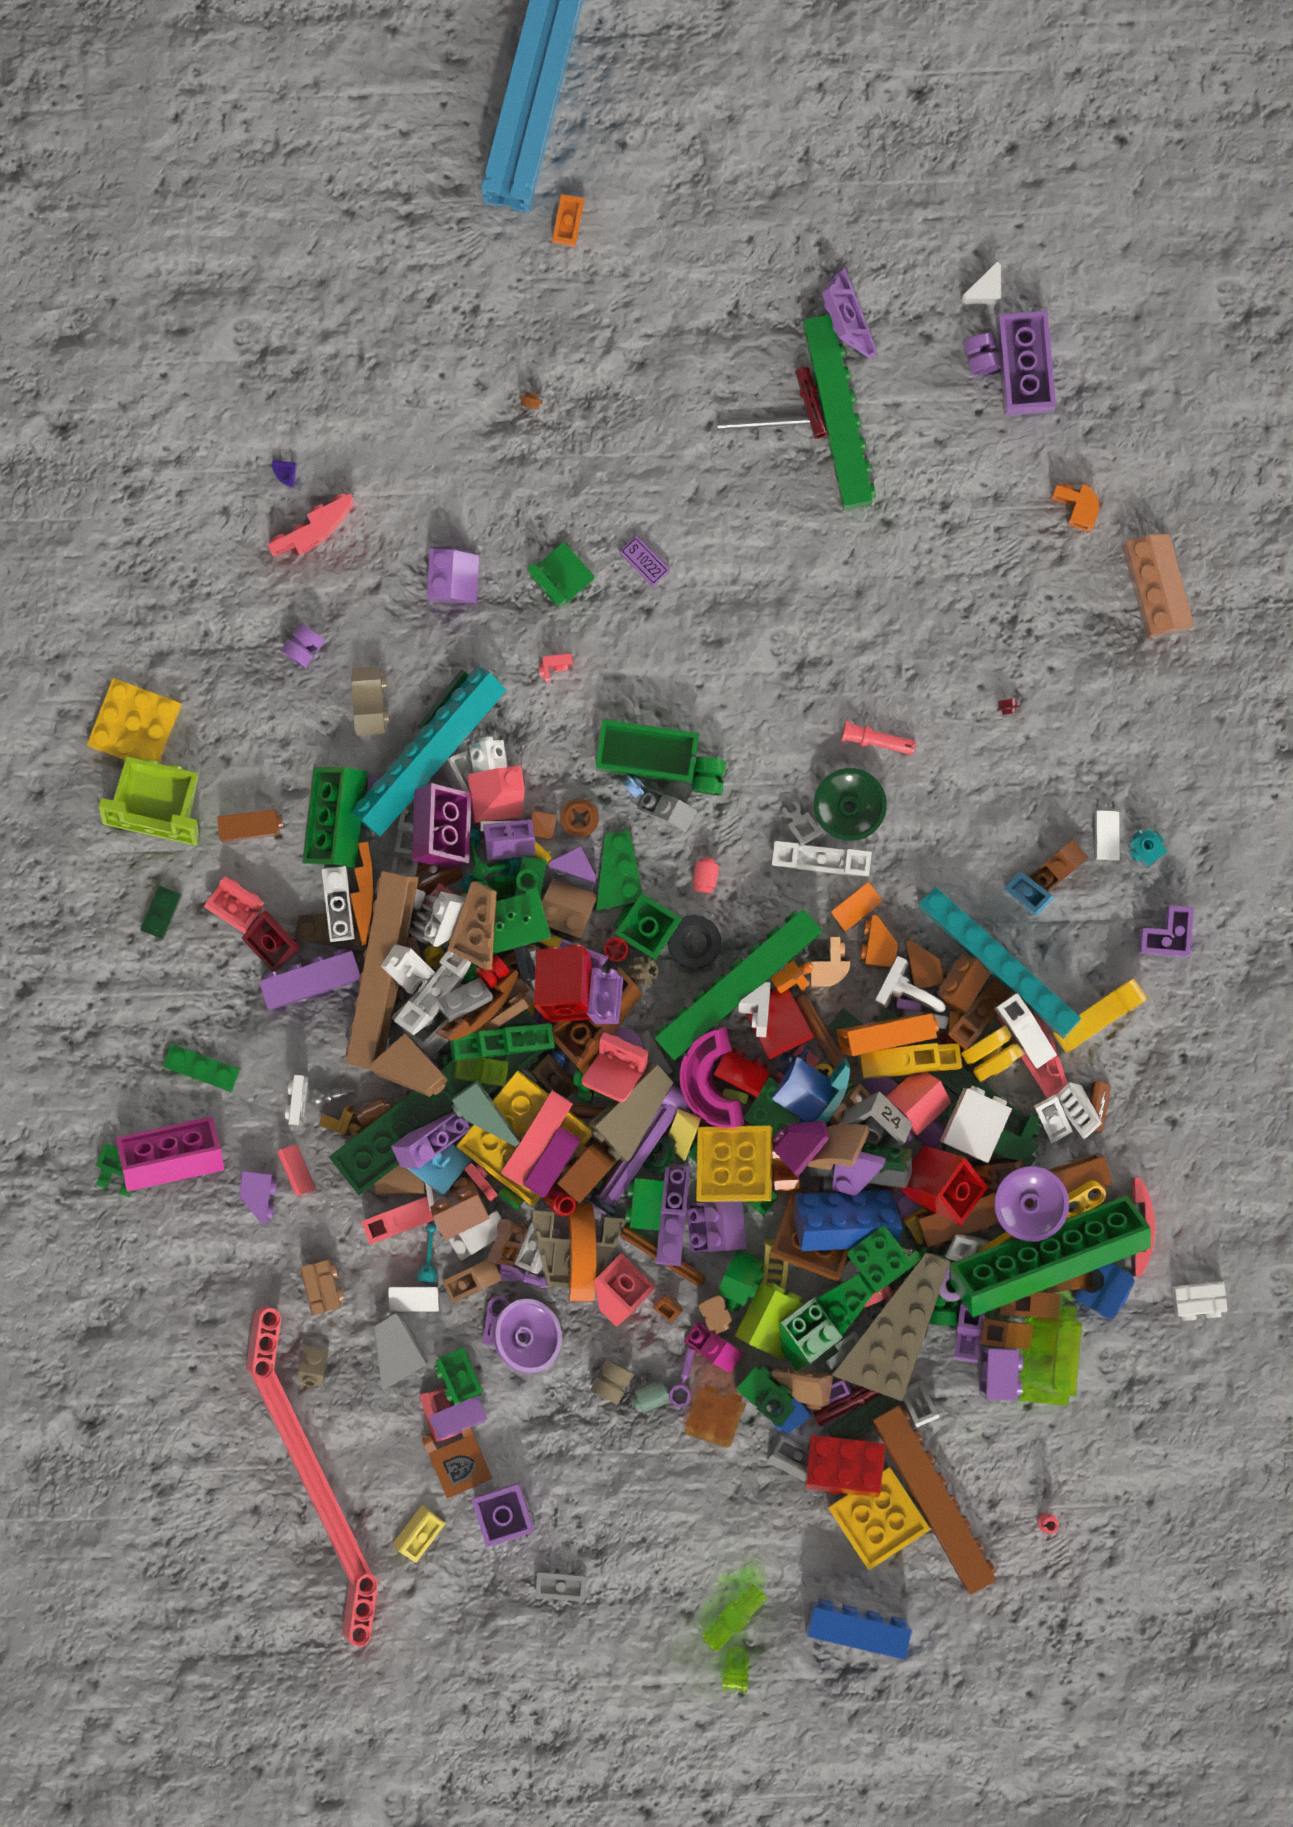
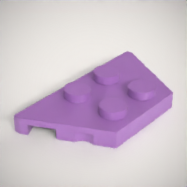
M842 269L834 275L822 292L824 306L830 313L833 321L832 327L838 337L866 357L872 358L878 352L847 271Z

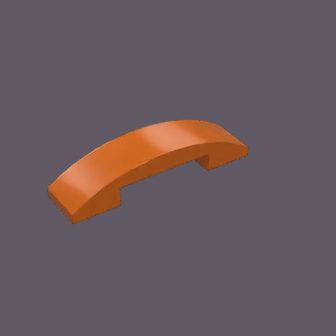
M576 1203L575 1210L568 1215V1228H570L569 1301L593 1302L595 1296L594 1280L596 1279V1231L593 1204Z

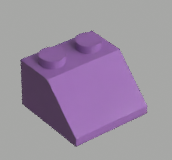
M429 549L428 601L477 604L479 555L449 549Z

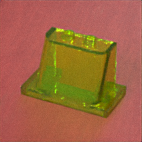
M1060 1305L1059 1319L1026 1316L1025 1323L1033 1324V1333L1030 1349H1023L1022 1353L1023 1367L1020 1380H1022V1394L1019 1395L1018 1401L1069 1406V1396L1076 1397L1082 1322L1076 1320L1077 1307Z

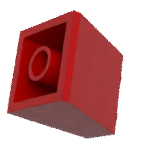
M571 944L564 948L547 946L544 949L536 950L534 1006L549 1023L591 1019L588 1016L592 975L591 955L584 946Z
M776 986L770 988L766 1037H756L768 1061L814 1038L789 989L780 994ZM745 1013L752 1027L753 1014ZM752 1028L756 1036V1028Z
M924 1145L912 1161V1175L907 1187H900L910 1200L960 1226L988 1188L965 1157Z

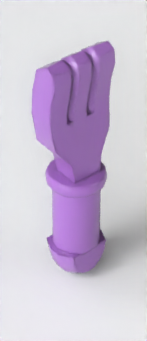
M500 1264L499 1274L502 1280L511 1282L522 1280L524 1284L529 1283L541 1288L547 1287L544 1276L530 1274L527 1271L524 1274L519 1268Z

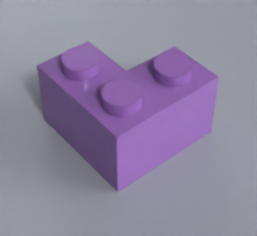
M1172 905L1165 907L1163 929H1139L1137 954L1179 958L1190 957L1194 907Z

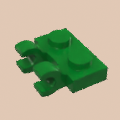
M104 1144L96 1167L102 1169L96 1185L107 1189L113 1173L124 1176L118 1148ZM124 1180L119 1194L130 1198L133 1190L127 1192Z

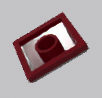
M266 910L242 937V940L272 972L278 971L302 949Z

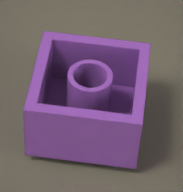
M520 1482L472 1497L471 1500L486 1548L534 1532L535 1528Z

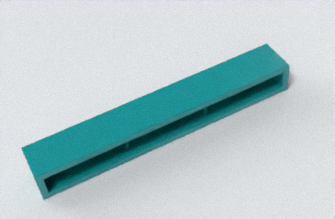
M478 666L475 670L471 671L465 682L452 693L451 698L445 705L437 710L436 715L420 730L419 735L412 743L405 747L404 752L399 758L390 764L386 773L373 784L372 789L366 796L358 801L351 813L369 830L381 836L415 796V790L425 786L507 689L489 671Z
M936 886L919 903V909L970 956L978 958L986 970L1013 995L1018 993L1025 1005L1063 1040L1080 1023L1081 1017Z

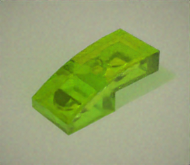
M490 1058L456 1060L453 1078L469 1081L478 1080L480 1083L505 1086L509 1062Z

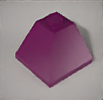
M823 1120L788 1124L784 1130L779 1129L772 1139L773 1151L798 1176L829 1140L827 1124Z

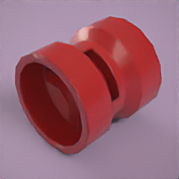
M611 938L605 943L604 954L608 956L607 960L610 962L620 963L628 955V946L621 938Z
M493 954L492 970H486L480 966L475 969L477 975L489 988L494 987L500 977H505L510 973L508 967L496 954Z

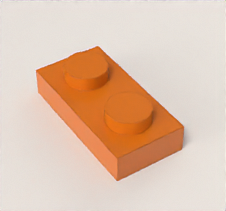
M561 194L552 243L576 247L585 198Z

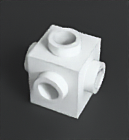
M482 737L478 739L479 743L469 745L473 773L507 767L503 740H493V737Z

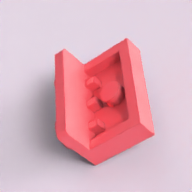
M224 876L204 907L245 934L261 914L264 902L255 893H249L243 889L237 881Z

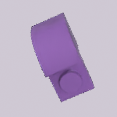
M961 1304L953 1359L978 1363L985 1313L972 1317L965 1304Z

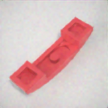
M553 1090L551 1091L501 1174L519 1185H523L573 1104L571 1101Z
M1132 1178V1202H1142V1216L1151 1227V1248L1132 1255V1276L1141 1277L1150 1260L1154 1246L1155 1217L1152 1201L1141 1178Z

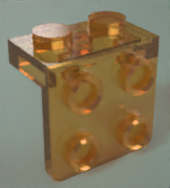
M705 1384L704 1387L699 1386L685 1426V1433L728 1448L732 1445L746 1402L742 1401L743 1396L729 1392L728 1395L719 1393V1388L709 1384Z

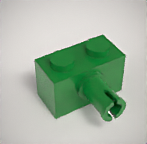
M737 1249L717 1293L728 1298L725 1303L727 1309L739 1311L741 1304L745 1306L749 1297L754 1298L765 1274V1271L761 1270L764 1260Z

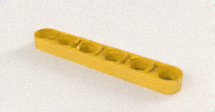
M1089 1181L1068 1194L1069 1203L1077 1201L1078 1206L1075 1210L1068 1211L1066 1219L1091 1210L1104 1201L1106 1192L1099 1182ZM1091 1189H1099V1193L1095 1198H1088V1193ZM1006 1231L978 1249L977 1253L1016 1237Z

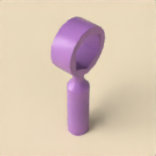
M686 1348L680 1373L681 1383L672 1387L669 1392L670 1402L676 1407L686 1406L691 1399L690 1390L685 1386L686 1380L690 1377L696 1350ZM683 1388L688 1393L686 1402L677 1404L672 1399L673 1392L676 1389Z

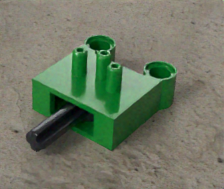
M525 869L517 875L516 882L521 890L526 891V894L496 902L493 954L514 949L522 981L528 982L535 979V969L528 944L550 939L552 936L538 889L539 876L535 871ZM526 873L532 874L535 878L533 886L529 888L524 887L521 883V878ZM480 882V884L489 887L487 884Z

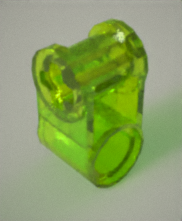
M734 1644L727 1651L722 1679V1692L734 1690L747 1694L749 1653L742 1644ZM735 1652H742L745 1658L737 1663L731 1659V1656Z

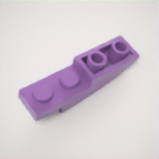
M670 1164L671 1167L665 1168L656 1264L680 1266L690 1166Z

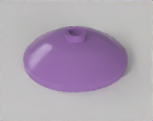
M1029 1166L1014 1170L1001 1181L995 1194L994 1208L1000 1225L1010 1235L1024 1241H1040L1055 1234L1064 1224L1069 1210V1198L1064 1184L1055 1174L1040 1167ZM1028 1198L1033 1200L1031 1207L1025 1206V1200Z
M521 1299L508 1304L500 1312L494 1325L493 1338L497 1353L507 1366L517 1372H540L549 1367L559 1354L562 1343L559 1321L553 1311L540 1301ZM519 1334L522 1336V1342L518 1340Z

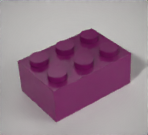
M433 783L415 790L412 860L451 870L469 864L472 793Z

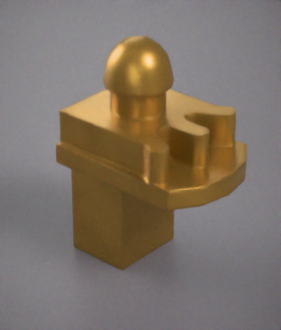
M350 1104L344 1107L340 1120L323 1114L319 1122V1126L345 1136H350L351 1132L353 1135H356L363 1130L359 1123H355L357 1115Z

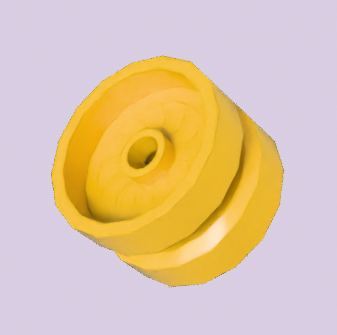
M1006 1025L961 1053L967 1064H973L979 1059H983L984 1062L973 1070L979 1082L991 1075L995 1076L1011 1066L1012 1062L1025 1054L1018 1043H1013L1004 1049L1001 1046L1012 1037V1033Z

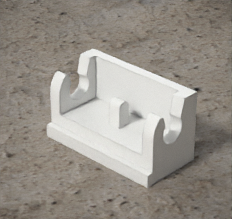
M394 944L381 965L397 983L411 994L422 983L418 990L421 993L436 974L412 949Z

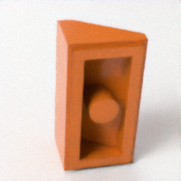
M867 882L832 910L830 914L846 932L883 901L872 885Z

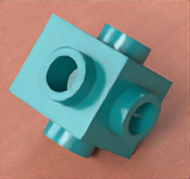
M1151 828L1145 832L1143 829H1140L1130 837L1132 842L1128 844L1130 848L1128 852L1135 862L1140 861L1144 868H1147L1168 852L1162 844L1164 843L1162 836L1156 830L1153 832ZM1144 843L1148 845V849L1144 847Z

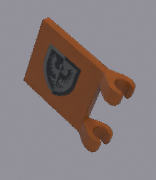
M471 1427L461 1431L464 1436L463 1438L438 1449L430 1433L422 1436L423 1445L430 1457L447 1499L493 1479Z

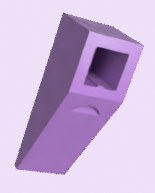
M453 1111L408 1133L391 1147L401 1167L419 1169L466 1134L470 1127L463 1116L459 1117Z

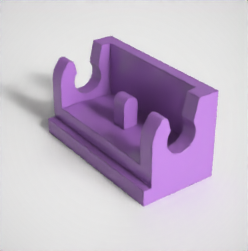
M532 819L483 824L487 860L535 856V835Z
M592 968L588 1016L595 1024H619L623 977L619 976L613 969H609V973H603L599 968Z

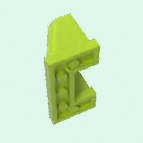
M126 756L114 799L101 798L99 811L103 825L197 846L200 839L197 820L191 819L190 816L199 778L198 773L183 770L182 767L174 764L169 766L162 765L153 759H146L144 761Z

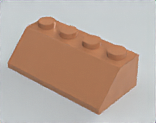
M1170 534L1148 535L1126 541L1122 548L1147 639L1194 627Z

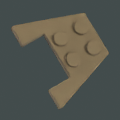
M531 1210V1218L546 1286L569 1288L570 1239L552 1238L554 1212ZM603 1216L600 1242H596V1278L608 1265L613 1248L616 1247L621 1230L626 1224L625 1218L615 1219Z

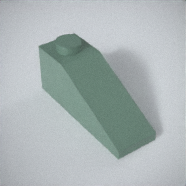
M478 1080L453 1096L452 1101L454 1104L451 1106L459 1117L463 1116L466 1121L514 1146L520 1143V1138Z

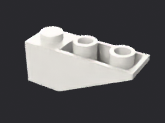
M346 866L322 869L330 942L355 939L349 869Z
M1018 993L994 1008L1036 1069L1057 1055Z

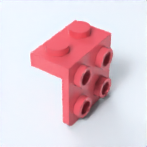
M604 1032L600 1038L599 1055L583 1076L582 1085L619 1102L626 1101L647 1070L648 1051Z

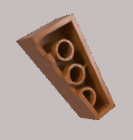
M620 967L616 970L619 976L623 977L619 1024H595L592 1019L562 1021L552 1028L554 1042L584 1075L599 1055L601 1036L604 1032L613 1036L643 994Z

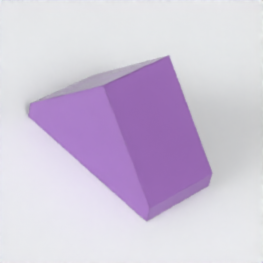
M581 847L550 861L548 866L549 869L594 884L597 880Z

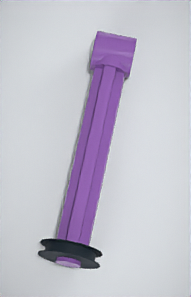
M672 1084L631 1159L628 1162L621 1160L598 1196L589 1192L592 1196L590 1199H586L601 1213H607L615 1218L614 1214L616 1212L620 1213L614 1208L615 1204L676 1116L678 1109L685 1111L689 1106L679 1087Z

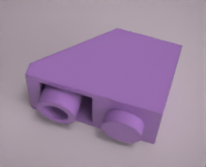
M242 1171L239 1196L260 1223L268 1224V1220L273 1219L274 1205L271 1204V1197L276 1195L278 1181L274 1180V1175Z

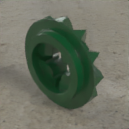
M662 1135L644 1161L643 1166L654 1174L656 1172L663 1173L666 1167H671L672 1159H676L674 1153L677 1148L674 1145V1141L668 1136ZM654 1153H664V1156L659 1158L654 1155Z

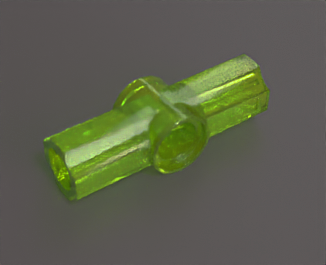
M752 1583L735 1602L732 1601L719 1614V1619L710 1626L701 1638L717 1653L734 1634H738L749 1623L751 1616L766 1602L768 1597Z

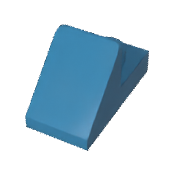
M1021 871L1004 888L1007 894L1021 903L1030 915H1038L1054 898Z

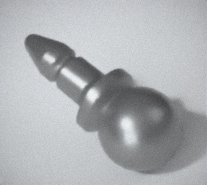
M329 1086L325 1089L316 1087L309 1092L308 1099L313 1106L321 1107L326 1102L332 1103V1098L348 1097L355 1093L356 1089L343 1087L342 1089L337 1088L330 1091Z

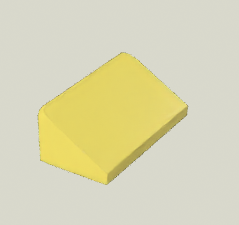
M678 1109L668 1137L674 1141V1145L677 1148L675 1153L681 1159L686 1160L701 1117Z
M422 1505L393 1542V1545L400 1553L417 1562L446 1522Z

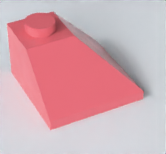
M521 766L496 768L467 775L469 793H472L471 809L474 823L521 818L525 792Z
M622 1252L594 1280L599 1310L616 1327L656 1288Z

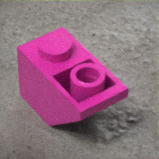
M698 1321L684 1340L685 1343L728 1373L732 1372L744 1354Z

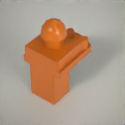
M793 960L785 964L786 968L772 976L771 980L780 994L795 984H798L801 990L804 991L810 985L804 975L812 972L813 964L811 962L802 963L803 965L798 967Z

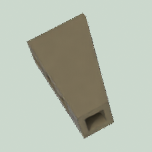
M649 1063L646 1072L635 1085L626 1101L619 1102L613 1099L588 1124L593 1129L591 1132L593 1137L600 1143L604 1142L609 1147L607 1152L615 1160L620 1159L628 1162L631 1159L671 1088L673 1081L659 1065Z

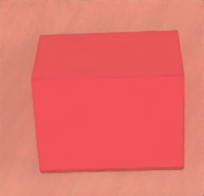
M927 1072L912 1073L886 1096L913 1123L910 1130L915 1136L951 1104L941 1081Z

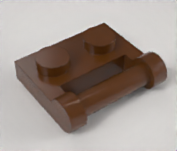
M501 1219L497 1223L499 1233L496 1240L489 1247V1257L487 1260L496 1264L513 1267L528 1233V1227L522 1222L512 1223L508 1219ZM511 1233L514 1234L512 1240L509 1239Z

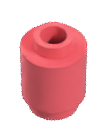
M701 857V861L695 862L692 879L693 891L712 894L713 888H716L720 866L715 864V859Z

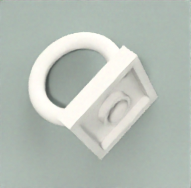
M897 956L876 998L877 1004L888 1009L894 996L900 999L903 995L915 1002H921V1005L929 1009L943 1012L946 1008L944 1002L908 983L909 979L904 977L909 967L907 960Z

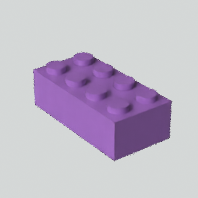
M1048 311L999 314L996 325L1005 416L1053 412L1056 407Z

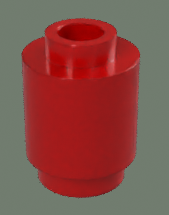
M553 1185L543 1198L545 1205L559 1216L570 1215L576 1207L575 1199L560 1185Z

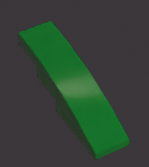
M552 1024L479 1031L459 1039L450 1040L453 1061L555 1048Z

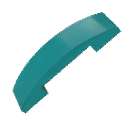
M845 1058L841 1060L829 1076L834 1090L828 1106L815 1121L823 1120L827 1123L844 1097L850 1074V1067Z

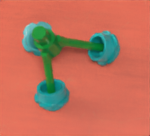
M470 828V851L475 865L473 873L466 874L460 880V886L465 894L468 893L471 882L482 880L486 877L487 873L499 871L502 875H517V872L520 871V862L517 857L500 859L498 865L488 867L486 863L480 862L476 848L480 845L481 836L479 830L475 828Z

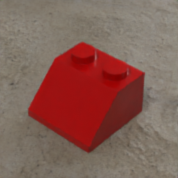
M733 1047L732 1051L724 1054L713 1076L754 1098H758L770 1074V1071L766 1070L768 1065L757 1059L754 1062L745 1059L746 1053Z

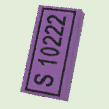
M637 535L619 551V554L652 588L670 571Z

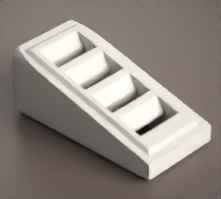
M1069 1083L1056 1095L1064 1113L1082 1138H1087L1102 1124L1081 1085ZM1090 1118L1091 1120L1084 1125L1083 1122Z

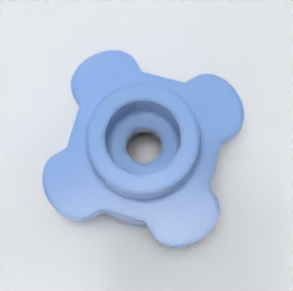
M627 775V780L622 783L623 786L634 798L639 794L643 795L642 788L644 785L636 776L631 778Z

